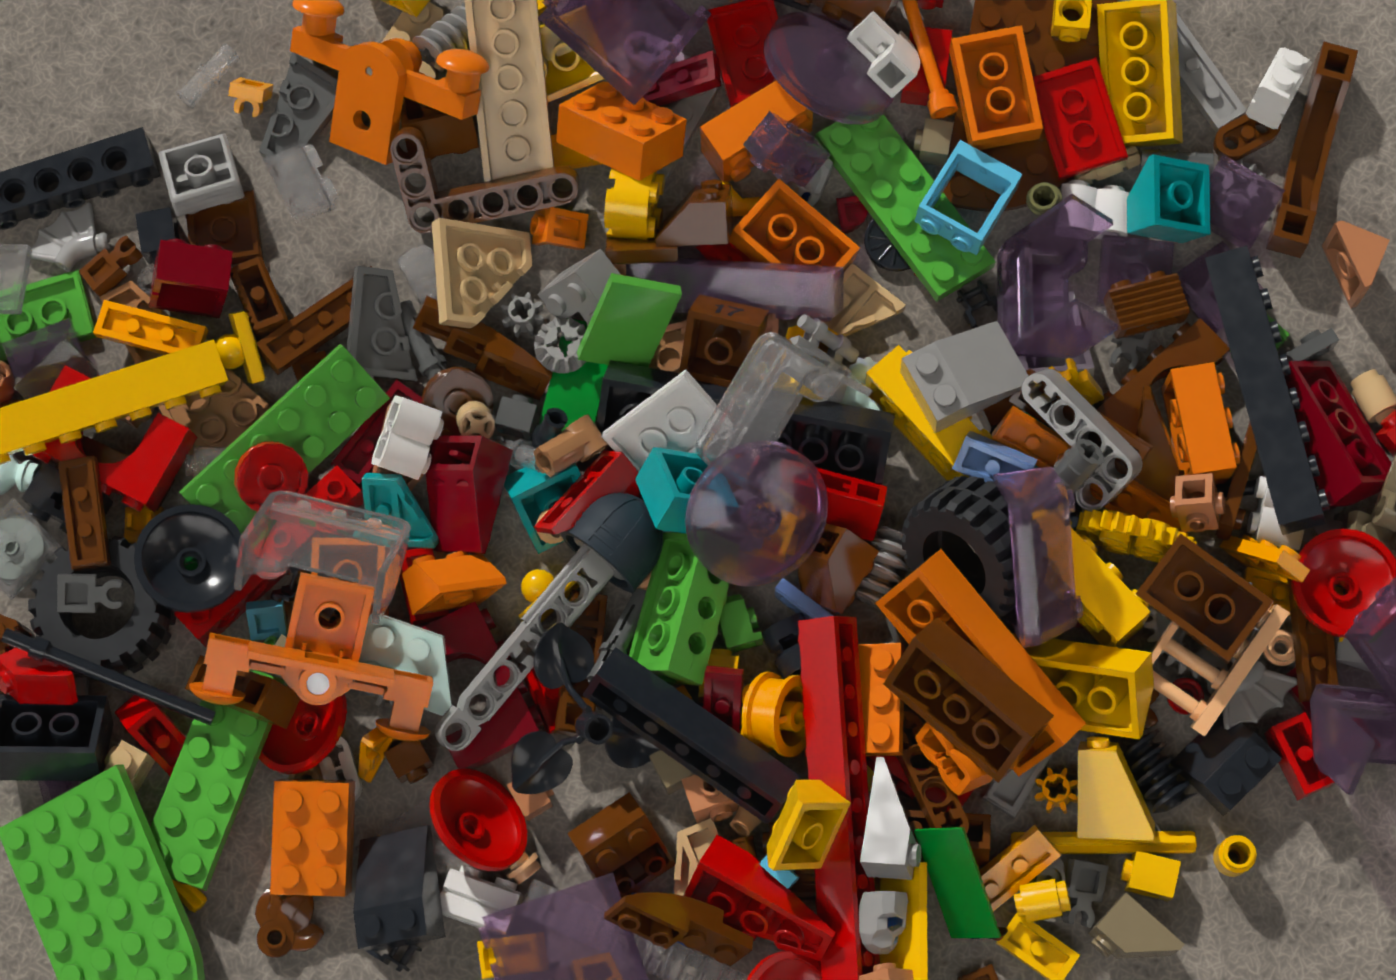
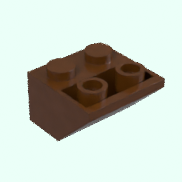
M812 520L794 551L801 592L824 609L842 615L844 610L854 601L855 592L863 578L873 569L874 559L879 551L847 528Z
M630 792L567 833L613 905L624 896L631 895L632 892H636L675 866V862Z

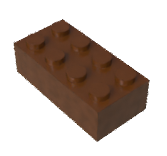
M938 617L912 639L883 683L998 783L1021 762L1054 717L1052 713Z

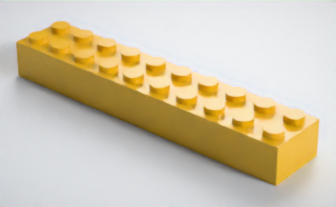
M898 345L866 372L865 390L867 396L877 402L884 412L895 413L893 425L946 481L960 476L969 478V476L952 469L966 435L969 431L994 440L992 435L984 428L979 430L970 421L972 416L934 433L900 372L902 358L913 352L910 350L905 352ZM1034 481L1028 482L1022 497H1016L1015 501L1021 507L1025 506L1029 511L1030 515L1028 517L1032 523L1037 524L1040 530L1039 540L1044 542L1045 555L1043 558L1046 561L1041 583L1099 645L1120 648L1143 628L1151 613L1147 608L1149 605L1136 595L1138 590L1133 589L1131 591L1121 581L1123 575L1111 562L1105 564L1096 554L1098 552L1097 547L1087 536L1082 535L1080 537L1070 527L1072 521L1063 510L1048 509L1040 503L1035 493V488L1038 484ZM1077 603L1075 605V611L1078 613L1077 616H1074L1071 610V606Z

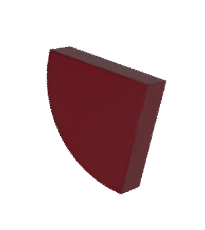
M857 196L836 198L840 230L844 234L851 233L865 222L866 216L869 213Z

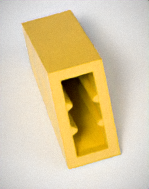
M1103 736L1088 737L1087 741H1080L1078 747L1077 838L1154 841L1155 822L1118 742H1109V738Z

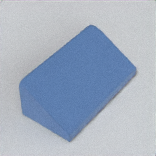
M969 431L952 469L969 477L984 478L985 483L993 481L1001 486L1000 489L1002 491H1009L1014 496L1021 498L1037 463V459Z

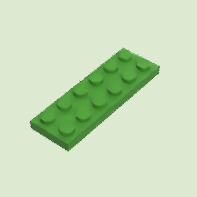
M874 101L816 133L815 142L827 158L833 162V166L936 302L994 268L996 261L984 245L977 256L971 252H962L956 249L949 240L938 234L932 235L927 233L914 221L918 207L934 180ZM942 193L933 209L971 229L945 194Z
M339 344L181 489L179 493L189 504L207 506L221 512L237 526L241 535H243L264 516V514L252 510L244 503L234 485L235 468L240 457L250 447L262 442H280L290 446L302 457L309 474L390 398L348 350Z
M249 669V671L272 678L282 683L283 685L288 686L285 683V681L281 678L257 670ZM201 700L200 706L215 711L216 715L211 726L193 719L150 829L171 879L207 891L272 724L225 705L212 704Z

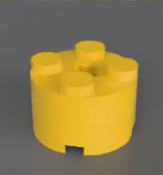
M611 168L609 178L616 180L614 187H611V189L607 188L604 225L605 228H609L606 237L645 240L656 238L657 229L660 230L663 219V209L657 208L659 195L664 193L665 175L658 174L656 171L643 180L638 181Z

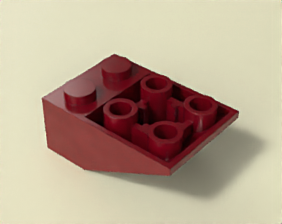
M440 435L437 440L433 439L430 450L432 459L426 472L431 526L439 538V543L434 548V551L449 553L462 551L470 554H486L513 450L484 436Z

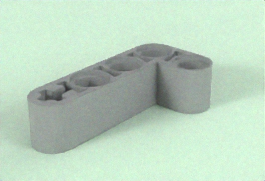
M1042 369L1024 380L1021 390L1026 402L1071 447L1079 439L1089 440L1090 431L1097 433L1101 438L1102 444L1100 449L1104 456V461L1095 471L1094 476L1089 478L1085 482L1084 487L1075 493L1078 504L1085 510L1092 511L1099 510L1113 501L1142 470L1143 463L1139 453L1056 370ZM1041 381H1044L1047 385L1044 388V394L1039 390L1042 386ZM1059 395L1061 399L1052 404L1051 402L1056 400V396ZM1064 405H1068L1074 410V422H1070L1064 417ZM1116 458H1121L1126 462L1128 466L1127 475L1121 474L1115 468ZM1091 483L1097 484L1102 489V500L1096 499L1091 494Z

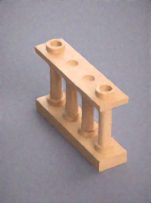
M1278 604L1273 605L1257 624V630L1250 640L1246 639L1233 656L1236 660L1228 671L1223 668L1218 670L1174 640L1172 636L1178 627L1170 622L1151 650L1152 663L1154 664L1164 650L1211 682L1210 687L1215 689L1207 702L1203 699L1198 701L1155 671H1153V689L1189 712V718L1194 720L1190 727L1205 737L1290 613Z

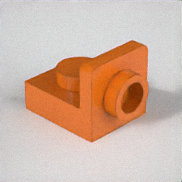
M556 207L536 210L530 223V233L533 235L532 244L538 246L549 244L574 250L584 249L589 214Z

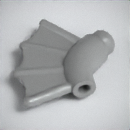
M88 202L78 210L62 211L52 225L39 229L38 239L35 245L25 253V257L56 263L61 269L70 271L81 259L98 255L104 248L109 250L110 245L108 243H110V238L104 232L96 233L93 206Z
M1257 660L1223 709L1224 728L1228 730L1244 722L1258 723L1267 711L1277 707L1282 708L1284 706V697L1291 688L1297 685V678L1267 670ZM1207 680L1208 693L1212 695L1215 689L1210 687L1211 682Z

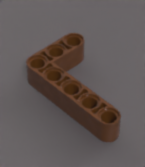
M415 127L400 129L390 146L407 219L411 228L419 233H431L432 222L438 218L479 223L564 205L576 198L579 189V176L577 172L569 166H556L438 191L426 139L419 129ZM404 138L413 140L417 145V151L413 153L404 152L399 146V141ZM419 173L425 178L426 184L422 187H415L409 183L408 175ZM558 178H566L572 183L573 187L567 192H561L555 188L553 182ZM524 185H531L537 190L538 195L533 199H526L521 196L519 189ZM490 192L498 193L502 197L503 203L499 206H491L486 202L485 195ZM454 200H462L467 203L469 210L463 214L456 213L451 208L450 203ZM420 207L430 208L434 213V218L430 221H424L418 217L416 210Z

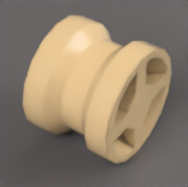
M469 401L458 410L456 423L462 436H484L489 439L493 435L495 421L489 408L484 403Z

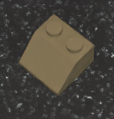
M1127 893L1117 899L1088 932L1094 938L1091 941V945L1106 958L1110 955H1113L1116 959L1165 957L1173 955L1185 945Z

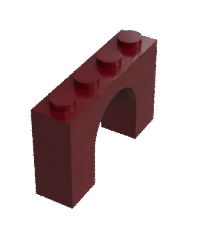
M475 601L421 627L444 636L446 663L457 659H472L486 665L504 644L503 640L495 642L490 630L496 628L487 608L480 611ZM511 656L506 658L509 661L512 660ZM500 666L494 672L497 686L504 685L509 680L510 671L507 666ZM523 680L491 719L478 725L481 731L466 748L459 751L449 749L458 769L476 770L512 752L516 743L524 735L539 731L538 727L544 723L535 705L527 707L522 697V694L528 692ZM462 729L446 736V740L449 743L457 742L462 736Z

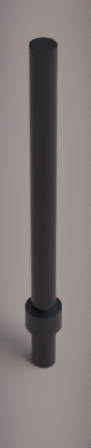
M9 628L5 630L1 642L28 652V657L40 662L46 659L211 726L216 715L215 711L50 645L51 641L39 636L31 638Z

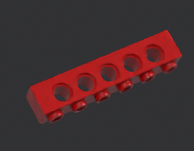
M336 465L296 505L291 506L246 547L247 564L241 584L229 599L217 607L195 613L176 611L174 615L207 647L210 632L216 634L223 633L246 611L247 602L259 600L286 575L279 570L281 563L293 561L298 564L312 551L313 538H326L364 503L363 492Z

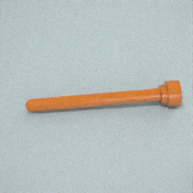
M902 0L931 92L928 95L929 101L927 102L930 116L932 119L946 118L958 110L955 97L949 93L948 89H944L917 1Z

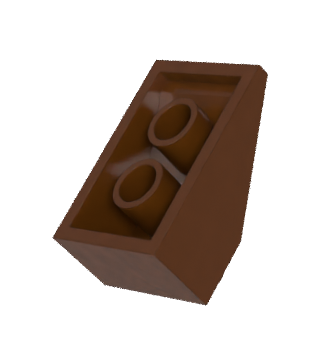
M1182 534L1178 536L1136 592L1139 598L1226 664L1230 662L1274 602L1270 597Z

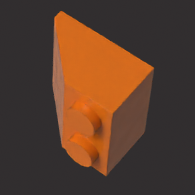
M462 551L451 553L446 558L435 560L433 555L419 557L413 560V565L402 573L412 615L460 609L474 601L478 606L507 584L505 576L483 554L468 555Z

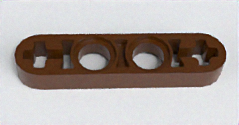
M905 711L903 724L906 729L913 728L911 733L913 746L908 748L909 740L903 732V755H898L897 758L929 827L944 828L946 819L943 812L948 810L947 818L952 826L964 827L967 834L969 829L968 818L957 795L943 781L938 767L930 762L931 766L927 770L920 771L911 765L910 759L913 756L924 755L915 737L924 725L917 715ZM931 787L942 789L946 795L945 801L932 803L925 795L926 790Z

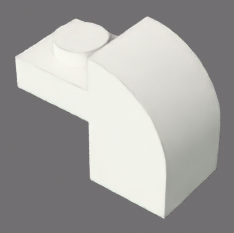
M874 11L856 26L847 37L872 63L867 75L891 98L916 77L921 63L914 45L902 30L896 33Z

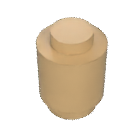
M1376 369L1364 372L1350 383L1354 389L1352 395L1369 423L1377 422L1378 425H1381L1382 420L1396 410V395L1384 375H1379Z

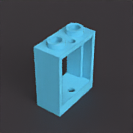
M960 140L920 203L914 221L927 233L932 235L938 234L949 240L956 249L962 252H971L977 256L1015 194L1023 174ZM956 171L1001 195L978 233L933 209Z

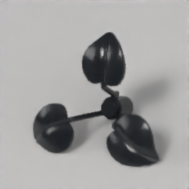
M557 622L553 624L543 634L535 650L533 664L536 677L548 689H556L565 685L567 692L580 706L583 713L576 720L575 730L577 734L573 737L562 739L556 743L550 733L534 731L519 739L512 752L511 773L512 788L515 792L521 794L546 792L563 783L573 766L572 757L562 749L566 745L581 744L584 740L596 745L605 743L608 757L613 763L623 768L643 766L651 761L650 755L660 750L616 718L612 717L611 722L607 716L592 711L591 706L586 704L573 688L571 682L578 683L587 678L594 666L593 650L583 636L567 627L564 623Z

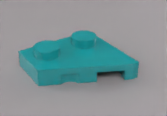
M365 473L361 480L367 538H386L390 546L435 548L439 543V538L401 474Z

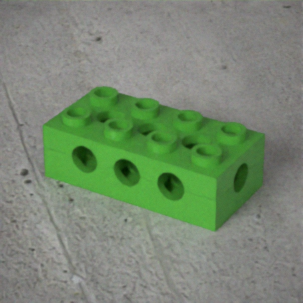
M707 529L695 530L688 534L679 532L663 533L662 551L658 562L652 569L629 652L631 658L670 685H702L706 667L709 666L708 661L713 642L718 634V624L722 609L727 601V590L732 572L737 564L736 557L739 544Z

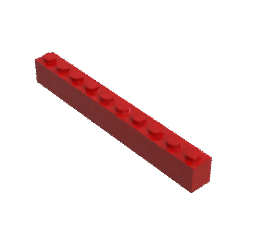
M828 616L798 621L809 780H821L851 802L822 868L814 869L817 915L836 932L821 959L820 980H859V976L874 972L873 966L880 964V954H873L868 951L863 945L859 933V904L863 892H875L874 877H867L860 863L869 807L857 618Z

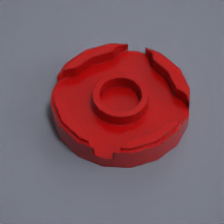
M262 442L250 447L240 457L235 468L234 485L239 497L252 510L264 515L281 514L294 504L296 505L303 498L308 487V470L302 457L292 447L280 442Z

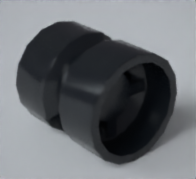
M803 613L784 618L761 633L769 653L777 654L778 656L775 664L783 679L791 675L801 676L799 643L788 649L786 644L796 639L798 641V621L806 620Z

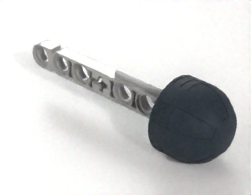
M628 493L605 495L593 502L583 512L581 518L572 529L560 533L563 540L575 552L574 556L523 615L521 624L459 696L457 707L452 705L439 720L435 728V736L440 745L452 751L466 748L481 731L478 725L491 719L534 667V654L538 642L548 630L544 629L541 625V616L546 610L553 609L557 615L556 623L562 622L570 628L608 581L627 592L633 593L652 571L662 551L663 533L662 530L655 528L643 500ZM580 571V573L583 576L589 578L591 581L588 583V581L585 578L577 575V573ZM577 581L580 585V594L575 600L568 601L564 594L565 587L569 582ZM522 640L529 642L528 646L531 651L528 655L521 653L522 647L519 644ZM508 656L516 658L514 661L520 663V666L517 667L516 664L506 658ZM500 666H507L510 671L509 680L504 685L497 686L493 679L494 672ZM483 694L486 699L485 709L479 714H472L469 708L471 699L475 695ZM453 723H459L462 727V736L457 742L449 743L445 737L446 729Z

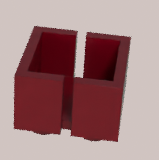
M182 239L160 240L153 268L148 307L220 318L229 289L233 251L224 250L223 247L214 244L205 246L192 245Z

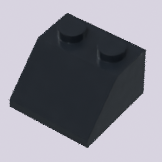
M1221 712L1206 736L1204 737L1199 734L1170 764L1174 768L1181 767L1182 772L1180 774L1186 780H1189L1190 784L1224 816L1282 758L1258 734L1245 725L1239 723L1228 730L1225 729L1223 712Z

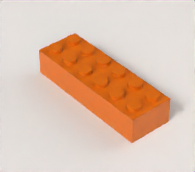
M942 549L875 603L908 644L920 631L938 617L1054 715L1021 762L1013 768L1018 777L1065 745L1086 724Z

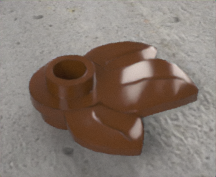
M270 888L262 894L255 910V917L261 927L257 934V944L262 953L271 958H279L285 956L291 950L306 952L319 943L324 935V931L315 924L310 923L314 912L313 896L291 895L282 900L280 895L270 894ZM273 932H280L282 934V940L277 945L269 943V936Z

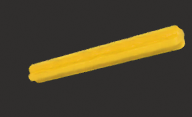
M1155 831L1154 841L1077 838V832H1042L1060 854H1133L1136 851L1149 854L1194 853L1197 847V839L1193 831ZM1025 832L1011 833L1010 844Z

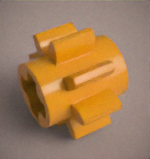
M1049 767L1047 768L1048 776L1044 781L1042 779H1035V783L1038 787L1042 788V792L1037 793L1034 797L1036 801L1046 799L1047 813H1050L1054 807H1061L1062 812L1066 814V805L1070 801L1078 803V797L1072 793V789L1078 787V780L1070 782L1067 780V768H1064L1061 774H1053L1052 769ZM1059 783H1062L1065 795L1058 794L1056 798H1052L1048 788L1050 786L1056 788Z

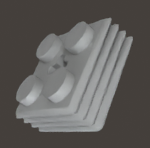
M219 134L158 153L169 197L176 216L195 214L200 210L220 204H229L234 200L244 197L226 134Z

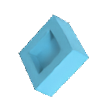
M283 599L281 602L275 600L247 602L246 614L251 641L265 640L272 635L277 638L281 634L287 637L288 626Z
M767 855L759 863L787 889H791L800 878L794 872L795 870L773 871L768 867Z

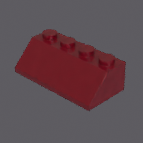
M1289 361L1292 375L1285 376L1288 389L1295 387L1301 408L1294 411L1297 422L1305 421L1311 442L1305 443L1304 446L1307 456L1315 455L1320 476L1314 477L1319 486L1318 490H1325L1330 507L1350 506L1379 493L1392 463L1331 361Z

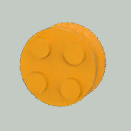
M774 672L760 673L742 691L741 735L767 753L774 749L783 757H795L806 747L801 676L791 675L782 679Z

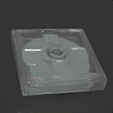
M14 498L0 510V589L11 600L42 572L39 569L45 560L51 563L57 557L53 552L61 547Z

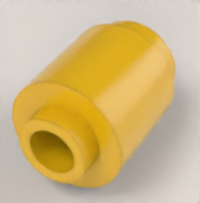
M1230 836L1216 847L1213 854L1214 864L1223 875L1229 877L1240 876L1254 865L1257 857L1256 848L1244 836ZM1228 852L1237 854V864L1229 859Z
M1056 879L1020 885V893L1014 894L1018 917L1025 916L1027 923L1063 916V912L1072 910L1065 880L1056 882Z

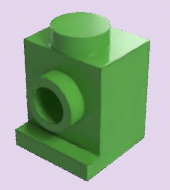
M740 594L727 597L719 620L726 650L735 653L763 645L761 631L753 632V629L759 628L754 608L746 609L744 599Z

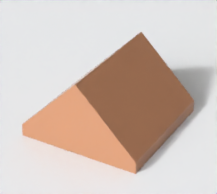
M1341 220L1334 224L1322 244V248L1350 308L1358 306L1372 285L1390 240Z

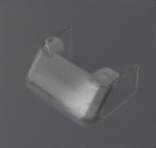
M765 333L753 344L699 435L695 446L696 453L707 465L754 496L797 516L800 509L777 489L781 482L779 468L766 458L803 396L814 402L826 401L834 395L841 382L868 397L873 390L846 369L777 333Z
M291 491L272 492L240 536L234 589L241 591L252 573L264 579H275L285 574L289 567L314 573L323 572L327 576L374 587L375 590L371 604L373 605L371 623L379 624L395 594L409 543L411 526L401 518Z

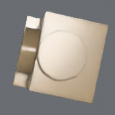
M121 740L118 747L113 746L104 760L106 766L104 771L115 765L124 764L132 786L138 792L155 760L147 753Z

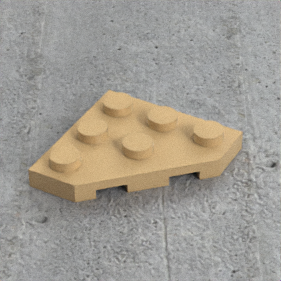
M438 218L432 222L439 324L472 328L486 316L485 314L493 305L497 304L513 287V284L532 267L530 233Z

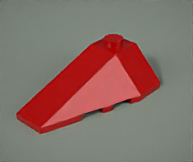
M716 835L700 859L683 896L706 902L724 910L723 923L753 937V941L760 937L773 941L778 949L791 951L792 953L821 961L836 932L793 892L766 871L751 853Z

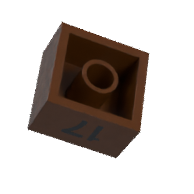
M699 294L688 310L679 374L687 370L695 380L749 392L759 375L769 310Z

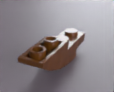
M660 892L636 893L624 896L604 912L603 919L619 926L625 931H630L649 940L656 946L668 949L679 941L686 947L702 952L716 961L729 966L735 964L753 949V937L723 923L724 910L686 896Z

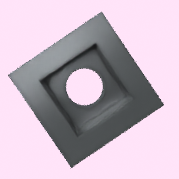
M513 395L512 399L502 396L495 419L497 432L532 441V434L539 418L538 407L533 404V400L525 396Z

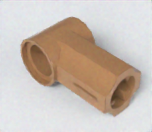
M587 414L566 427L560 435L537 447L533 452L535 464L541 473H545L551 478L578 461L586 462L604 450L608 444L601 437V432Z

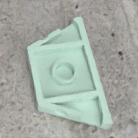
M373 612L368 618L359 662L431 676L433 678V687L428 708L424 707V710L443 716L452 706L444 636Z

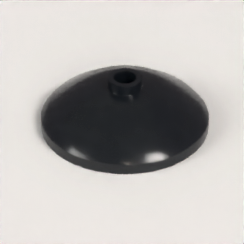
M195 504L175 506L164 510L152 518L140 533L134 552L136 575L144 591L160 605L174 611L186 613L206 611L217 607L229 599L241 584L247 564L246 545L237 526L221 512L207 506ZM188 561H195L198 567L195 570L189 571L184 565Z

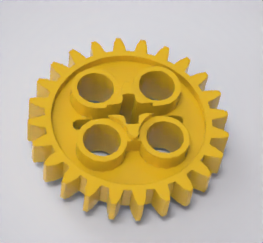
M1084 510V513L1080 512L1075 531L1079 533L1080 537L1082 535L1087 536L1092 542H1096L1095 545L1102 546L1106 551L1128 556L1131 554L1136 558L1156 563L1160 562L1180 534L1197 545L1194 537L1188 536V533L1179 532L1178 528L1171 527L1165 522L1149 518L1141 519L1133 514L1129 515L1113 510H1103V512Z

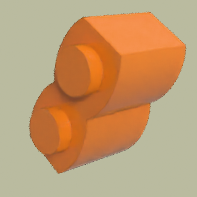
M928 722L924 724L915 736L923 754L938 767L943 781L955 794L960 796L993 780L991 776Z

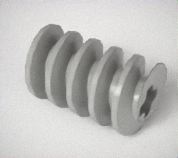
M465 1L461 6L454 8L450 14L443 16L441 21H436L431 25V28L425 29L421 35L415 36L412 40V43L420 50L422 61L433 66L438 71L443 72L446 70L436 63V58L441 52L449 49H470Z
M879 526L877 535L880 538H874L870 542V545L877 549L879 553L874 559L873 569L863 578L855 592V598L873 607H878L875 603L892 589L889 586L890 582L900 583L903 580L896 573V570L908 571L910 568L902 560L906 554V550L902 549V536L904 534L886 526Z

